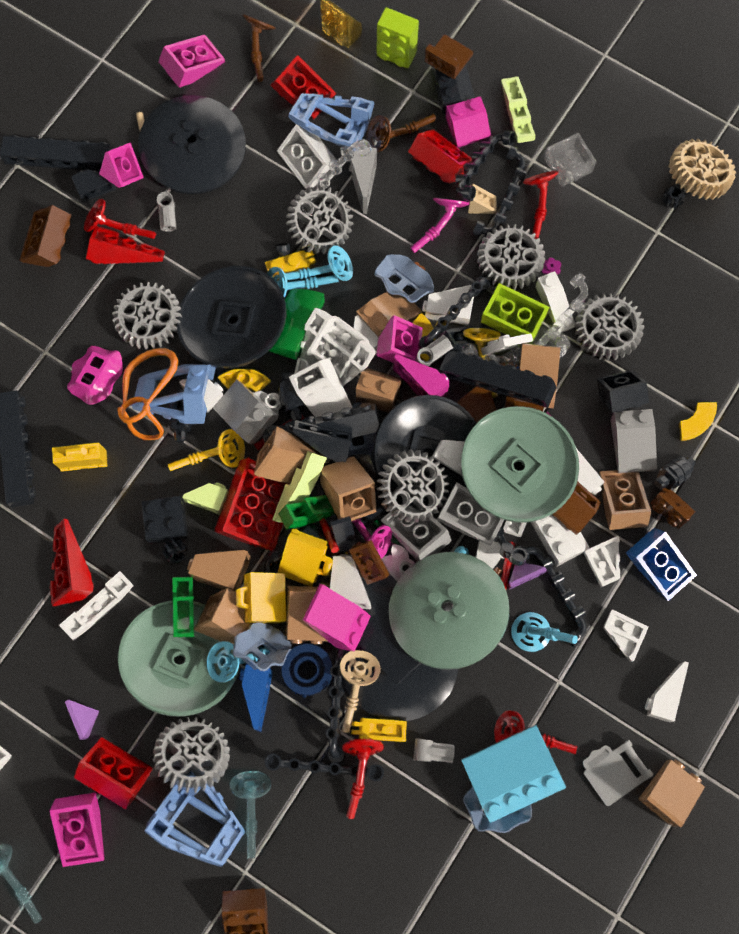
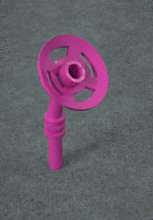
M434 198L433 200L436 203L445 207L446 213L435 227H431L428 232H425V236L410 247L412 252H417L427 242L433 241L436 235L439 236V232L453 216V213L456 212V208L465 207L470 202Z
M362 518L353 520L352 523L365 541L372 540L382 559L391 544V528L387 525H382L371 535L361 522Z

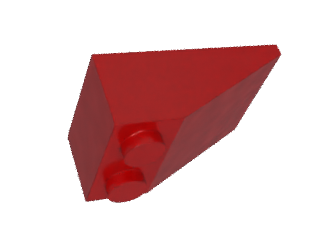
M298 55L270 85L292 105H295L301 93L323 95V98H333L336 94ZM315 108L310 117L314 120L321 110Z

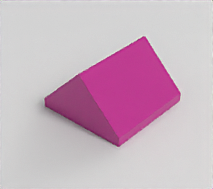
M131 143L105 152L99 174L118 188L144 178Z

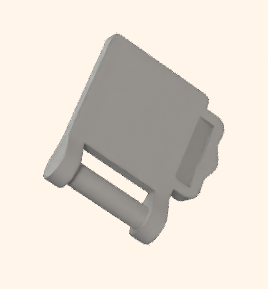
M627 740L613 751L609 746H603L599 750H594L583 761V766L586 769L584 771L585 777L606 806H610L654 775L650 769L648 770L635 753L631 747L633 744L630 740ZM626 752L641 775L639 777H635L620 753Z

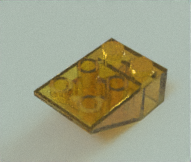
M320 0L323 31L327 35L334 37L339 44L349 48L362 35V24L330 0Z

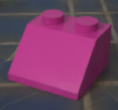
M481 97L447 106L445 118L457 148L491 138L487 112Z
M393 315L378 338L376 356L394 363V356L396 354L416 361V356L420 350L418 342L422 338L423 328Z

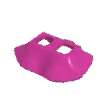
M97 346L89 347L86 354L72 364V377L67 385V389L89 405L97 404L106 399L112 392L113 384L123 371L120 352L117 350H106ZM94 357L104 360L99 369L90 365ZM85 373L95 376L90 385L81 382Z

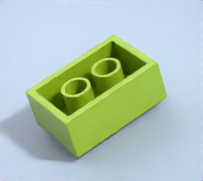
M386 7L377 23V56L383 60L391 61L400 67L409 68L417 53L419 20Z
M499 283L482 314L481 323L506 335H510V337L531 334L534 341L548 313L549 306Z

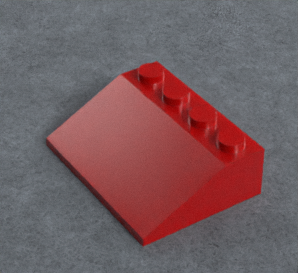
M249 458L242 459L237 466L214 532L272 551L276 547L283 523L274 521L273 517L287 483L254 475L256 461Z

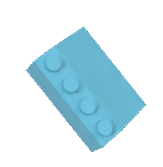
M537 725L461 759L490 823L566 788Z

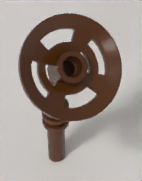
M243 14L244 19L252 25L251 59L255 65L257 81L261 82L264 80L261 65L262 56L261 51H259V32L261 33L262 30H275L276 27Z
M432 114L416 122H409V125L405 124V127L391 130L390 122L385 116H375L367 128L368 147L377 148V152H381L387 147L390 138L407 133L411 134V132L414 133V130L418 131V128L436 121V117ZM373 137H375L376 141L378 142L377 146H375L373 143Z

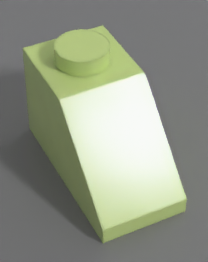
M208 483L184 494L183 499L186 503L220 515L228 490L226 486L220 483H215V485Z

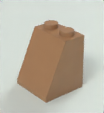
M369 368L363 370L356 387V403H376L377 410L389 413L395 407L403 379Z
M277 426L257 454L254 475L291 484L296 468H302L307 451L316 453L317 450L307 442Z
M354 456L347 458L346 462H336L322 468L320 484L338 520L350 516L351 521L377 512L375 482Z
M245 550L195 554L194 559H190L187 570H189L188 574L195 581L221 590L230 588L236 592L241 587L244 579L243 575L246 574L251 557L248 551Z
M287 586L286 638L291 643H302V640H307L312 644H322V641H327L303 621L318 587Z
M226 588L209 597L194 630L220 642L228 641L234 645L235 636L248 630L249 626L253 623H245L244 609L236 606V592Z
M667 760L638 800L670 826L682 827L705 786L700 783L701 779L695 774H688L683 770L685 767L679 761Z

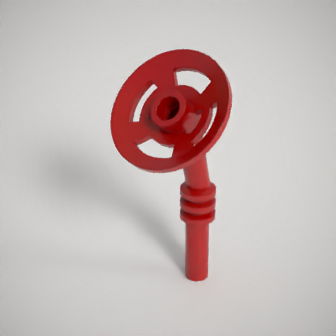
M558 171L542 173L523 181V184L537 185L538 189L540 188L539 206L535 212V224L532 234L535 233L534 239L539 238L542 222L545 220L547 213L548 181L556 177Z
M99 199L93 205L84 223V231L90 232L98 224H103L132 236L139 235L154 239L156 236L154 231L106 218V215H104L105 200Z
M509 710L500 715L494 731L496 743L525 730L523 718L518 712ZM511 716H515L518 720L512 719ZM506 721L507 726L504 730L505 734H502V727L504 722ZM546 734L541 735L546 746H549L550 749L554 747L576 754L577 746L555 740V737L551 738L550 735L547 737Z
M356 739L343 744L344 752L357 756V759H359L356 781L351 788V800L346 815L349 819H354L359 798H362L363 789L365 788L363 783L367 761L371 755L377 754L384 749V745L380 741Z

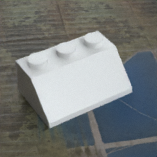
M295 125L277 150L306 189L308 187L312 189L328 179L340 165L318 136L299 125Z
M553 515L531 522L548 554L554 559L556 567L590 549L581 532L575 535Z

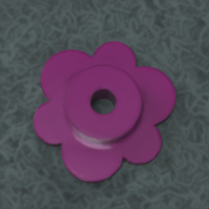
M554 258L545 260L542 273L547 275L555 271L556 274H560V261Z

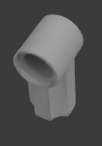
M162 192L157 196L161 231L169 232L176 229L175 203L170 193ZM165 201L170 202L168 205H162Z
M442 335L418 351L416 362L429 367L434 361L453 349L451 342L445 335ZM427 354L430 360L424 362L421 360L420 355Z
M415 739L413 760L453 763L455 745Z

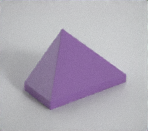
M524 563L521 566L515 565L507 587L510 590L543 575L547 570L545 567Z
M65 701L79 738L82 740L88 739L99 711L74 701Z

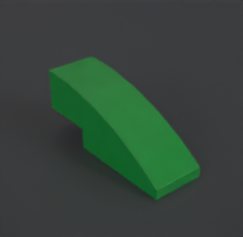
M322 495L304 498L300 503L287 504L278 514L286 530L320 521L334 515L335 512L327 496Z
M173 577V637H194L193 577Z

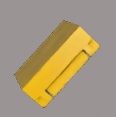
M100 443L52 448L53 464L61 472L107 467V452Z
M292 529L285 545L278 573H283L286 578L312 587L314 582H317L319 575L327 576L330 573L333 560L325 555L328 541L302 533L297 529ZM321 561L325 562L323 569L319 568Z
M250 572L243 575L244 587L236 590V606L244 609L245 623L276 624L286 622L285 574Z

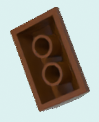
M54 205L35 211L20 261L44 267L56 265L61 258L60 251L66 240L64 238L66 231L70 227L69 220L71 214Z

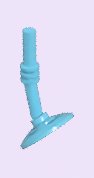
M332 246L328 250L329 265L313 269L308 267L307 270L303 268V270L299 269V271L285 273L287 280L298 278L303 280V278L306 279L308 277L310 279L311 276L333 271L337 278L342 281H348L353 276V266L344 249L339 246Z
M272 267L266 273L277 283L284 297L289 289H310V287L314 288V286L318 288V285L339 282L335 275L287 282L284 271L279 267Z
M527 612L518 616L511 629V635L515 644L520 649L528 652H536L543 649L549 640H561L576 644L578 640L575 635L551 628L548 621L542 615L534 612ZM530 617L539 619L542 622V624H540L536 620H530ZM523 620L525 624L522 627V633H517L518 624ZM540 636L545 637L542 643L538 640ZM523 639L525 642L533 644V646H527L520 640Z
M228 641L216 643L209 651L207 657L208 673L217 682L231 680L236 675L239 665L246 663L241 658H234L231 653L234 645ZM224 647L225 650H222V651L219 652V654L216 656L217 652H218L221 648ZM259 647L263 654L268 655L270 653L266 647ZM253 654L247 655V657L255 662L258 661ZM216 663L218 664V668L221 671L219 675L216 673L214 668V664Z

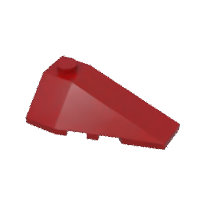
M96 226L90 237L86 259L96 264L162 262L165 251L145 243L139 245L131 237L125 239L119 236V232Z
M63 519L54 527L53 551L56 552V557L51 566V570H55L54 581H50L52 606L81 601L93 592V582L89 568L68 519Z

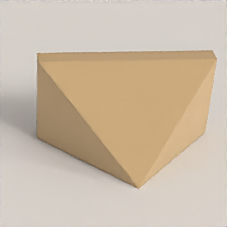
M471 184L470 186L476 188V196L473 201H469L468 213L495 214L496 196L475 184Z

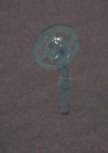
M259 771L239 773L230 782L231 792L237 797L247 799V821H245V824H247L245 826V829H247L245 831L247 834V859L256 858L255 834L258 831L255 830L257 829L255 825L257 824L255 820V798L265 795L271 788L270 778ZM255 778V779H257V781L247 780V781L245 782L244 779ZM263 783L266 785L265 790H263ZM237 784H239L238 791L235 789Z
M8 844L0 845V853H2L0 856V875L2 874L15 891L14 895L18 896L17 900H20L19 903L24 905L36 924L42 920V917L32 903L31 895H28L29 892L25 891L26 887L19 883L8 868V863L12 856V847Z

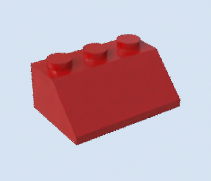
M434 129L418 133L408 151L416 161L424 163L429 171L437 173L440 179L446 183L455 182L457 174L464 173L465 163H473L471 157Z
M101 737L79 762L74 778L124 809H127L138 795L153 768Z

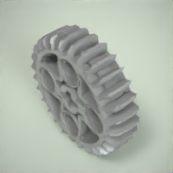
M317 185L313 187V191L310 187L306 189V192L301 190L300 195L296 194L295 200L290 202L292 206L287 208V211L291 213H288L286 218L291 220L287 221L286 225L292 226L288 232H294L291 239L297 237L296 245L300 242L303 243L301 249L308 246V252H311L314 248L315 254H318L320 249L322 254H325L326 249L329 250L332 246H339V244L343 245L345 243L344 240L349 238L346 233L349 234L352 231L349 227L353 225V222L348 221L353 217V215H348L351 208L345 207L348 201L342 202L341 200L344 196L342 195L338 198V191L332 194L331 187L327 191H325L324 186L318 190ZM315 197L322 198L318 206L309 201L308 199ZM325 201L330 202L332 204V208H327L325 205ZM301 206H304V207L307 208V210H308V213H307V214L303 213V212L300 210V207H301ZM336 209H338L341 215L342 222L333 217ZM322 216L321 223L318 224V217ZM297 218L307 224L302 232L298 226ZM332 226L338 228V234L332 232ZM307 231L314 234V239H310L307 236ZM321 234L331 239V241L324 243L317 242Z
M507 224L506 229H503L500 225L499 231L493 228L492 233L488 232L479 245L477 253V263L480 264L479 270H483L482 276L488 275L487 280H493V286L496 283H500L507 287L512 286L513 290H516L517 285L522 289L524 283L529 286L530 281L534 282L543 270L545 262V251L542 250L543 244H539L540 238L534 239L535 233L529 234L530 229L526 232L523 231V225L520 229L516 228V224H514L513 228H510L509 224ZM505 239L504 245L495 244L496 241ZM509 239H515L517 242H511ZM521 243H526L530 248L521 247ZM490 253H494V254H496L497 256H496V257H492V256H490L489 254H490ZM529 257L533 259V261H527L525 258ZM492 266L501 267V273L494 270ZM519 269L528 271L526 274L518 276ZM506 272H511L513 275H512V276H508V275H506L505 273H506Z
M149 282L145 287L142 283H140L139 288L133 285L134 290L132 291L127 288L128 294L121 293L123 299H117L119 305H114L116 312H112L114 316L113 323L119 336L126 343L129 342L132 347L136 344L137 348L140 349L143 345L146 350L148 345H151L153 349H155V344L162 347L161 342L165 341L168 343V337L174 339L172 332L178 333L176 326L177 323H180L177 317H182L178 313L181 307L179 301L176 300V296L171 294L169 289L165 290L163 285L158 288L157 283L153 287H151ZM142 297L140 303L133 302V301H135L136 299ZM151 297H157L154 301H149ZM163 300L169 305L170 310L161 308ZM130 309L133 310L132 313L126 314V312H127L128 310H130ZM163 318H169L167 322H161ZM125 321L134 323L132 332L126 327ZM154 328L162 330L159 333L153 335ZM140 331H146L144 335H138Z
M603 293L600 298L595 295L593 300L589 298L587 303H584L582 308L579 309L578 315L575 318L574 328H577L575 335H579L577 341H583L581 347H588L586 353L590 350L593 351L592 357L599 354L600 360L603 356H606L607 361L611 356H613L614 360H617L618 355L624 358L625 353L629 355L640 343L644 325L641 324L644 319L639 318L641 312H635L637 306L631 307L632 301L625 302L626 296L621 300L619 299V294L615 298L612 297V293H609L608 297ZM607 306V307H614V308H613L610 312H608V311H607L605 308H603V307ZM617 312H622L625 316H620ZM591 313H596L599 317H593ZM627 319H629L632 324V330L629 329L626 325H624ZM586 323L594 328L590 335L586 330ZM620 336L626 337L627 341L621 340ZM598 337L601 342H596L593 338ZM610 341L616 347H605L604 345Z
M408 450L407 453L406 451L401 452L400 456L395 454L393 456L394 460H387L389 465L382 466L386 472H379L383 479L377 480V482L382 483V486L378 487L377 490L382 491L383 494H380L378 497L385 499L381 505L388 504L389 506L386 511L393 510L391 515L393 517L399 514L398 520H404L405 518V522L413 520L414 523L419 522V519L420 521H425L426 517H433L432 513H439L436 507H444L440 501L447 500L443 493L449 492L444 489V486L449 485V483L444 482L443 479L448 477V475L441 474L445 468L438 469L437 466L440 462L433 463L434 456L427 459L428 453L426 452L421 455L420 450L415 451V453L413 450ZM406 462L421 463V466L414 471ZM398 467L403 469L402 477L397 474ZM425 468H427L430 473L428 478L424 476ZM391 479L398 485L392 493L390 491ZM434 480L435 494L428 487ZM411 483H414V484H415V485H414V489H415V490H412V489H411V487L413 486ZM398 494L402 497L403 500L401 505H399L396 502V497ZM424 496L429 499L427 506L423 503ZM413 502L420 510L408 511L404 508Z
M187 717L185 723L179 719L178 725L172 722L170 728L165 727L164 733L160 732L159 739L156 740L153 750V762L156 763L155 770H159V777L165 775L163 782L166 783L170 780V788L176 784L178 785V791L185 787L186 793H188L190 788H193L194 793H196L198 787H201L202 791H204L206 784L211 788L214 782L218 783L228 767L230 758L228 754L230 747H227L228 740H223L224 733L218 734L219 727L212 729V722L209 725H205V719L199 723L197 717H195L193 722H190L189 717ZM187 733H195L197 735L191 738ZM173 739H179L181 742L175 743ZM207 739L210 743H204L202 740ZM166 748L174 755L169 761H166ZM214 748L217 750V761L209 754ZM179 766L181 770L177 771L174 770L172 767ZM208 766L211 770L207 771L204 770L202 767ZM191 771L197 777H187L186 775Z

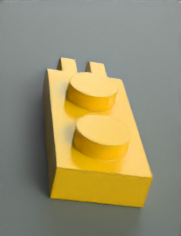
M304 250L267 261L265 266L267 271L272 267H279L284 273L299 271V269L303 270V268L307 270L308 267L310 268V265L316 263V259L313 257V251L305 253Z
M360 718V722H352V726H358L360 729L351 730V734L359 735V739L405 742L407 721Z

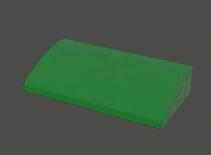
M307 289L290 290L285 299L287 313L284 329L277 342L269 350L270 352L294 360L297 359L302 349L300 347L301 342L304 341L306 330H304L305 324L315 308L322 309L325 303L324 293Z

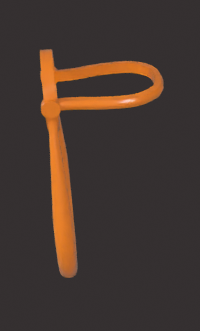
M156 348L138 355L124 370L122 379L123 404L121 407H118V415L121 421L127 423L130 431L143 440L160 439L164 433L161 424L151 414L149 404L170 381L177 370L178 358L173 351L167 348ZM158 355L168 357L171 361L170 367L150 398L133 397L127 400L130 377L135 367L150 357ZM143 402L142 411L129 418L125 411L126 408L134 403ZM147 415L160 433L157 435L141 434L133 427L132 423Z

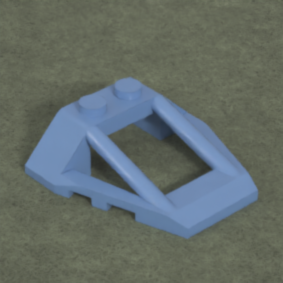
M301 93L289 113V118L295 124L326 141L354 150L355 145H359L368 128L374 102L359 97H351V100L342 99V96H335L334 99L323 98V95ZM327 105L352 108L351 119ZM315 108H318L343 122L347 127L345 130L339 129L335 136L310 122L309 118Z
M184 364L177 366L173 377L188 373L184 392L153 399L149 404L151 414L163 415L166 419H178L179 422L184 424H204L207 411L204 395L208 379L213 380L216 367H211L208 364ZM168 369L148 373L140 377L134 397L149 399L156 389L158 381L162 380ZM179 400L184 401V411L158 407V405ZM137 402L132 404L133 410L141 412L144 403Z
M191 771L186 775L187 777H197ZM175 784L149 819L144 831L158 843L171 850L210 864L223 866L245 833V830L233 812L229 811L223 802V797L220 793H217L213 786L210 788L206 784L204 792L220 812L194 797L201 787H198L196 793H194L193 788H190L188 793H186L185 787L178 791V785ZM187 803L223 824L208 849L173 828L172 824Z

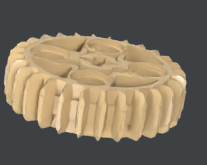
M693 139L690 141L686 140L684 143H681L673 152L668 166L671 168L669 172L673 174L672 179H676L675 184L681 185L680 189H686V193H692V197L698 195L700 199L703 196L705 200L709 197L713 200L715 197L719 198L721 195H724L732 186L736 171L734 170L735 166L731 164L732 160L728 159L729 155L723 153L724 150H719L718 146L712 145V142L708 144L706 140L701 142L699 139L696 141Z

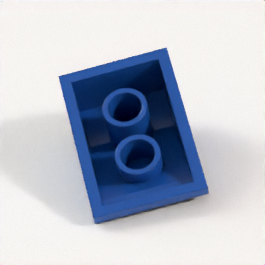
M653 528L626 552L636 568L668 601L697 576L665 531Z
M246 664L245 668L241 669L239 680L242 681L253 728L261 732L273 671L270 668L266 671L254 670Z

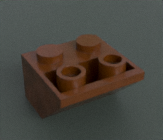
M577 481L571 497L552 515L560 520L568 530L577 535L596 514L601 502Z
M265 888L223 891L222 918L225 934H268Z

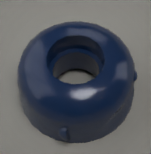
M305 642L289 651L282 666V676L287 686L294 693L302 695L306 699V696L316 695L329 685L332 678L330 673L332 663L322 648ZM304 661H311L317 666V673L312 679L305 680L298 675V667Z

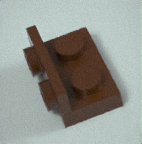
M372 540L364 543L357 542L349 550L367 585L389 576V572Z

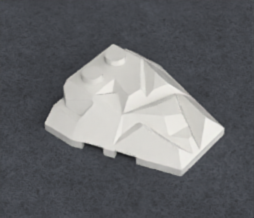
M315 308L305 324L304 330H306L304 341L301 342L302 352L297 360L294 374L321 360L329 358L342 386H344L367 368L376 351L369 344V340L342 319Z

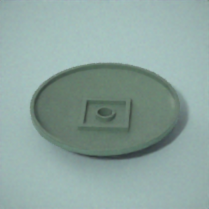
M515 406L494 411L482 418L473 427L463 446L461 470L464 483L470 495L484 510L503 520L525 523L538 521L552 515L568 501L578 481L579 457L570 434L556 419L537 409ZM514 462H521L524 469L522 471L515 470Z
M457 552L430 555L413 564L396 583L389 603L391 629L402 649L416 661L439 669L466 667L486 657L502 639L509 620L507 592L497 573L482 560ZM444 603H452L453 608L450 611H444L442 609Z
M173 600L154 605L139 614L126 629L119 646V672L128 692L144 707L168 716L194 715L216 705L232 688L239 668L236 675L227 682H217L211 678L207 670V657L211 648L220 641L195 630L194 637H173ZM193 601L195 627L205 605ZM224 647L217 652L216 656L219 654V652L225 650ZM182 656L185 658V662L180 665L176 664L174 658ZM216 663L214 664V668L216 673L219 675L221 671L218 668V664Z

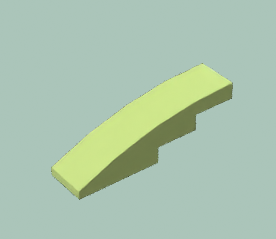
M519 77L501 79L503 94L517 143L535 140L531 116L527 108V99Z
M307 451L302 468H296L290 485L285 484L273 517L274 521L283 523L278 513L285 505L300 503L304 498L309 497L327 457Z

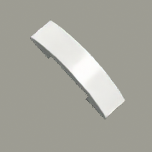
M120 571L105 584L106 587L77 613L73 612L59 625L72 640L96 624L133 587V584Z

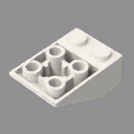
M329 358L321 360L289 377L297 395L315 417L322 416L326 412H339L346 407L353 408Z

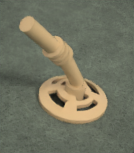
M351 651L340 662L342 676L352 683L350 696H347L348 701H346V704L348 705H345L346 713L342 726V732L345 733L350 732L353 714L357 710L355 706H358L357 702L359 699L357 697L360 686L372 684L380 675L379 661L375 656L366 651ZM355 658H364L368 662L367 664L361 661L356 662ZM347 662H349L347 669L348 672L345 671V665ZM374 667V669H375V674H374V676L371 678L370 676H371V673H372V668Z

